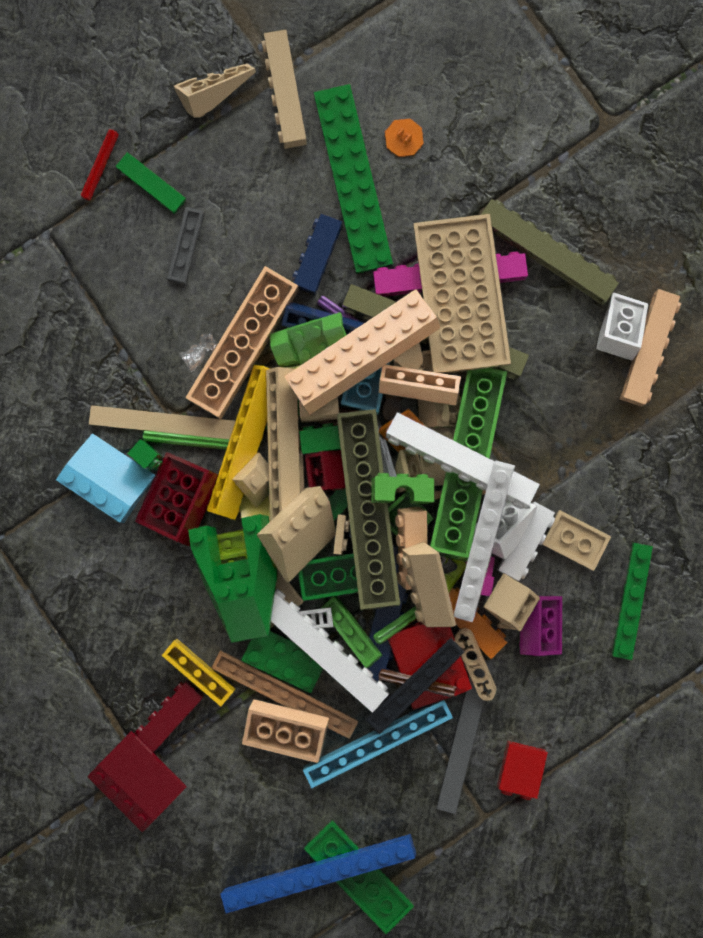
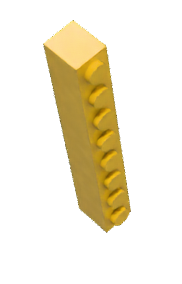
M258 365L253 366L207 508L208 512L234 520L239 513L244 493L232 479L257 454L260 442L263 439V432L268 422L266 370L270 368Z

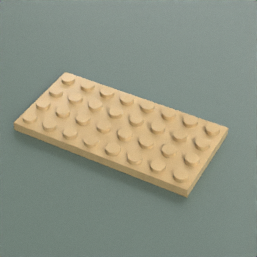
M490 214L414 223L423 299L437 316L441 327L428 336L433 372L442 374L511 365Z

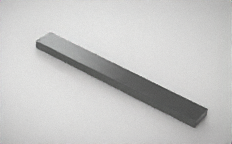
M485 660L491 674L493 661ZM482 669L474 671L475 675L479 678L485 676V672ZM470 675L469 681L472 689L466 691L436 807L438 810L456 814L484 702L479 697ZM486 681L483 682V684H484V686H485L483 692H486V690H487L486 685H485Z

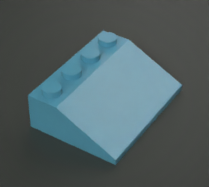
M92 433L65 465L56 480L118 522L125 523L156 475L144 469L141 465Z

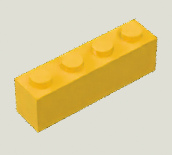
M174 640L162 654L167 661L219 706H222L235 691L232 685L180 640Z

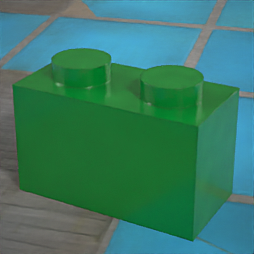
M333 423L323 424L322 428L317 429L314 426L304 427L303 431H299L303 456L320 451L341 450L338 426H334Z
M141 439L127 453L148 471L157 470L163 463L161 461L163 456Z

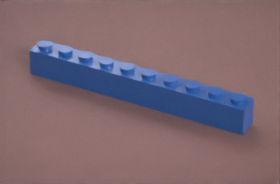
M411 834L231 886L225 888L221 893L226 913L415 859L416 850Z

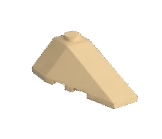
M243 64L225 69L224 74H207L208 78L197 81V78L189 79L175 85L174 89L187 113L194 118H199L214 109L250 78L256 70L249 64Z

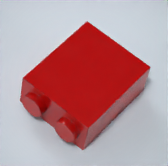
M507 740L497 783L501 793L512 796L513 793L519 794L520 798L525 800L537 799L548 752L545 749Z

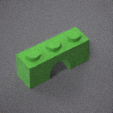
M378 473L377 476L372 478L371 503H392L395 501V491L397 488H404L409 492L410 504H431L434 502V478H428L426 474H418L416 477H409V474H397V477H389L388 473Z

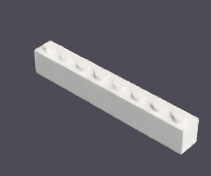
M397 412L386 432V438H388L391 444L395 446L401 445L406 448L407 452L423 456L426 462L431 464L435 462L441 465V469L448 473L454 472L459 475L460 479L466 482L472 481L476 483L479 489L487 490L494 461ZM513 472L506 499L519 509H527L540 484Z
M495 461L493 464L454 611V617L470 622L474 620L515 465Z
M276 589L271 622L373 713L388 696V687L380 680L376 682L372 678L373 673L365 667L362 669L357 664L359 661L353 655L349 654L347 656L342 651L344 649L342 645L337 641L333 643L328 638L329 634L324 629H317L313 625L315 623L313 619L308 615L303 616L299 613L300 608L293 602L288 603L284 599L286 597L285 594Z

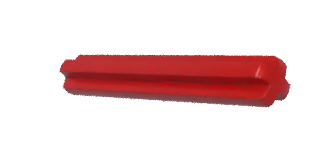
M108 130L81 192V197L86 200H91L119 136L114 130Z

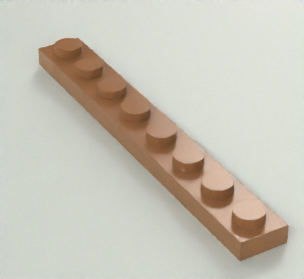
M220 650L212 666V669L288 708L328 717L327 728L349 739L358 723V720L222 650Z

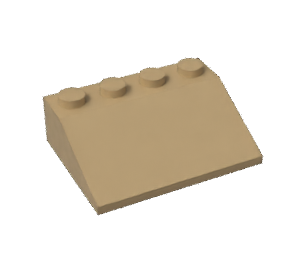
M321 486L305 488L257 534L286 582H290L336 535L330 501Z

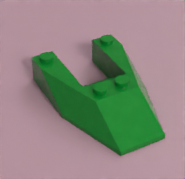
M257 514L241 518L248 559L221 564L216 527L203 526L188 530L191 550L203 583L231 642L269 636L278 572L277 566L257 536L269 523V516Z

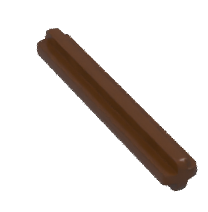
M381 669L378 677L379 680L402 685L411 675ZM435 681L425 691L454 697L456 687Z

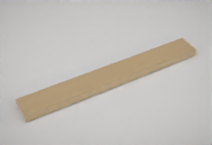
M91 405L89 425L230 439L235 421Z

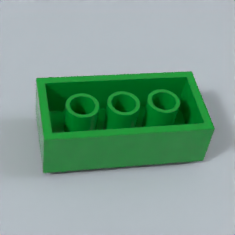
M354 553L311 560L298 573L303 601L358 592Z

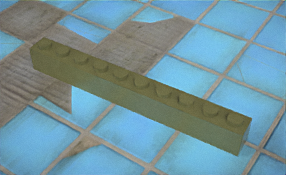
M351 284L342 307L346 313L351 316L360 315L367 322L396 302ZM427 337L419 343H429V338ZM509 347L511 365L491 368L507 371L506 377L514 380L521 376L529 355Z

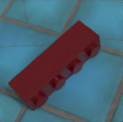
M189 680L185 683L181 681L174 689L176 693L171 698L167 696L160 704L162 706L159 712L154 711L147 718L150 722L145 727L141 725L134 734L152 752L163 743L205 696Z

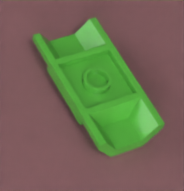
M341 312L271 333L270 345L277 364L283 368L302 365L345 337L346 332L343 327Z

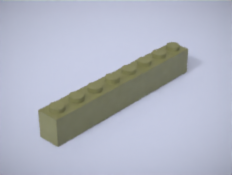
M491 199L481 215L490 214L492 233L600 304L604 305L619 284L613 275L600 271L598 265L588 263L581 254L570 251L566 244L556 242L549 233L538 230L534 223L526 222L521 219L517 212L506 209L502 202Z

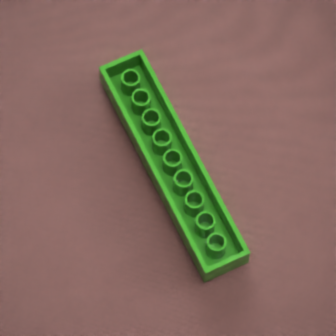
M492 368L467 371L453 441L487 458H490L507 371ZM446 472L430 547L439 552L441 557L467 562L471 551L483 490L479 489L476 483L472 481L466 482L460 479L459 475L454 472Z

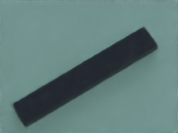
M450 638L377 708L366 721L381 734L465 651Z

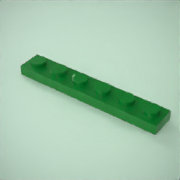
M632 543L612 650L613 657L628 660L633 658L653 546Z

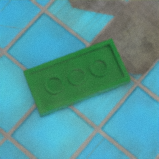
M271 630L269 636L251 639L241 658V661L309 693L312 692L323 670L295 642Z

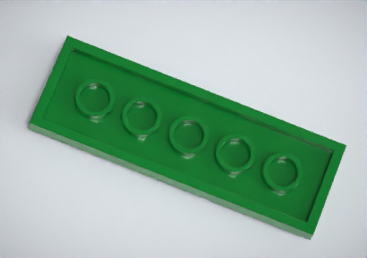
M333 820L304 847L306 852L316 862L360 849ZM380 869L336 881L385 934L414 907V904Z

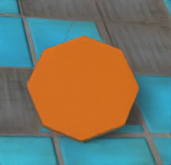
M411 119L394 120L385 131L386 147L397 157L414 156L424 144L422 127Z

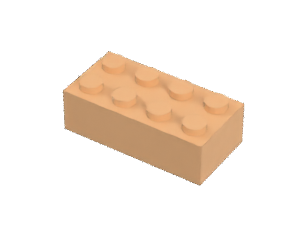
M254 699L248 710L242 744L318 763L323 750L329 718Z

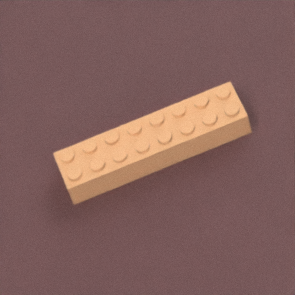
M266 266L263 268L187 394L186 398L190 402L222 419L269 341L270 334L275 331L284 316L286 306L293 301L299 291L297 284Z
M414 290L284 377L309 415H311L441 328L439 321L418 291Z

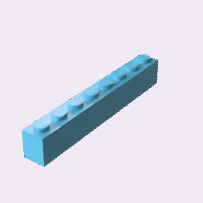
M444 700L423 706L394 720L381 734L374 730L320 757L318 763L310 762L304 765L303 772L311 788L453 717Z

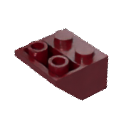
M341 450L305 454L309 487L321 486L324 493L346 489Z

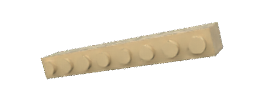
M276 367L266 370L270 521L300 494L298 397L284 377L295 370L292 368Z

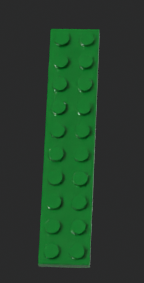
M347 84L314 92V98L356 274L393 266L351 85Z

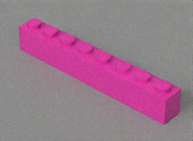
M511 252L507 256L496 254L500 283L526 280L528 272L525 253ZM418 263L414 267L400 265L396 266V269L391 270L383 267L373 272L375 294L388 297L410 294L414 290H417L418 293L422 292Z

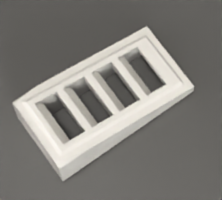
M331 607L298 611L304 616L311 614V618L315 622L313 625L317 629L334 627ZM323 612H326L327 624L323 622ZM315 613L319 614V625H316Z

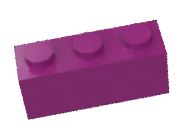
M539 596L540 599L520 631V654L534 656L562 654V596Z

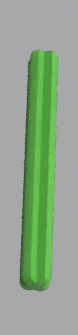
M144 431L143 440L148 442L224 450L227 449L230 440Z

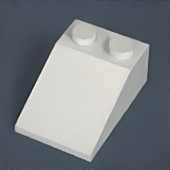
M612 293L599 333L596 349L633 361L641 349L648 304Z
M506 499L492 551L493 554L506 559L518 546L537 510L536 505L530 503L527 509H519ZM478 522L476 523V526H475L474 535H475V532H476V528H477Z

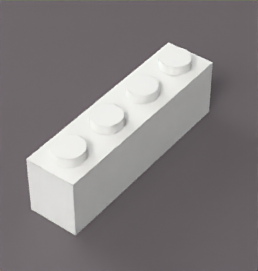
M536 502L531 503L537 506V510L518 546L506 559L502 558L497 568L499 572L510 576L516 581H520L521 578L524 579L529 569L526 567L528 563L534 561L538 553L535 551L538 544L542 545L546 538L544 533L547 527L551 528L555 521L553 517L555 512Z

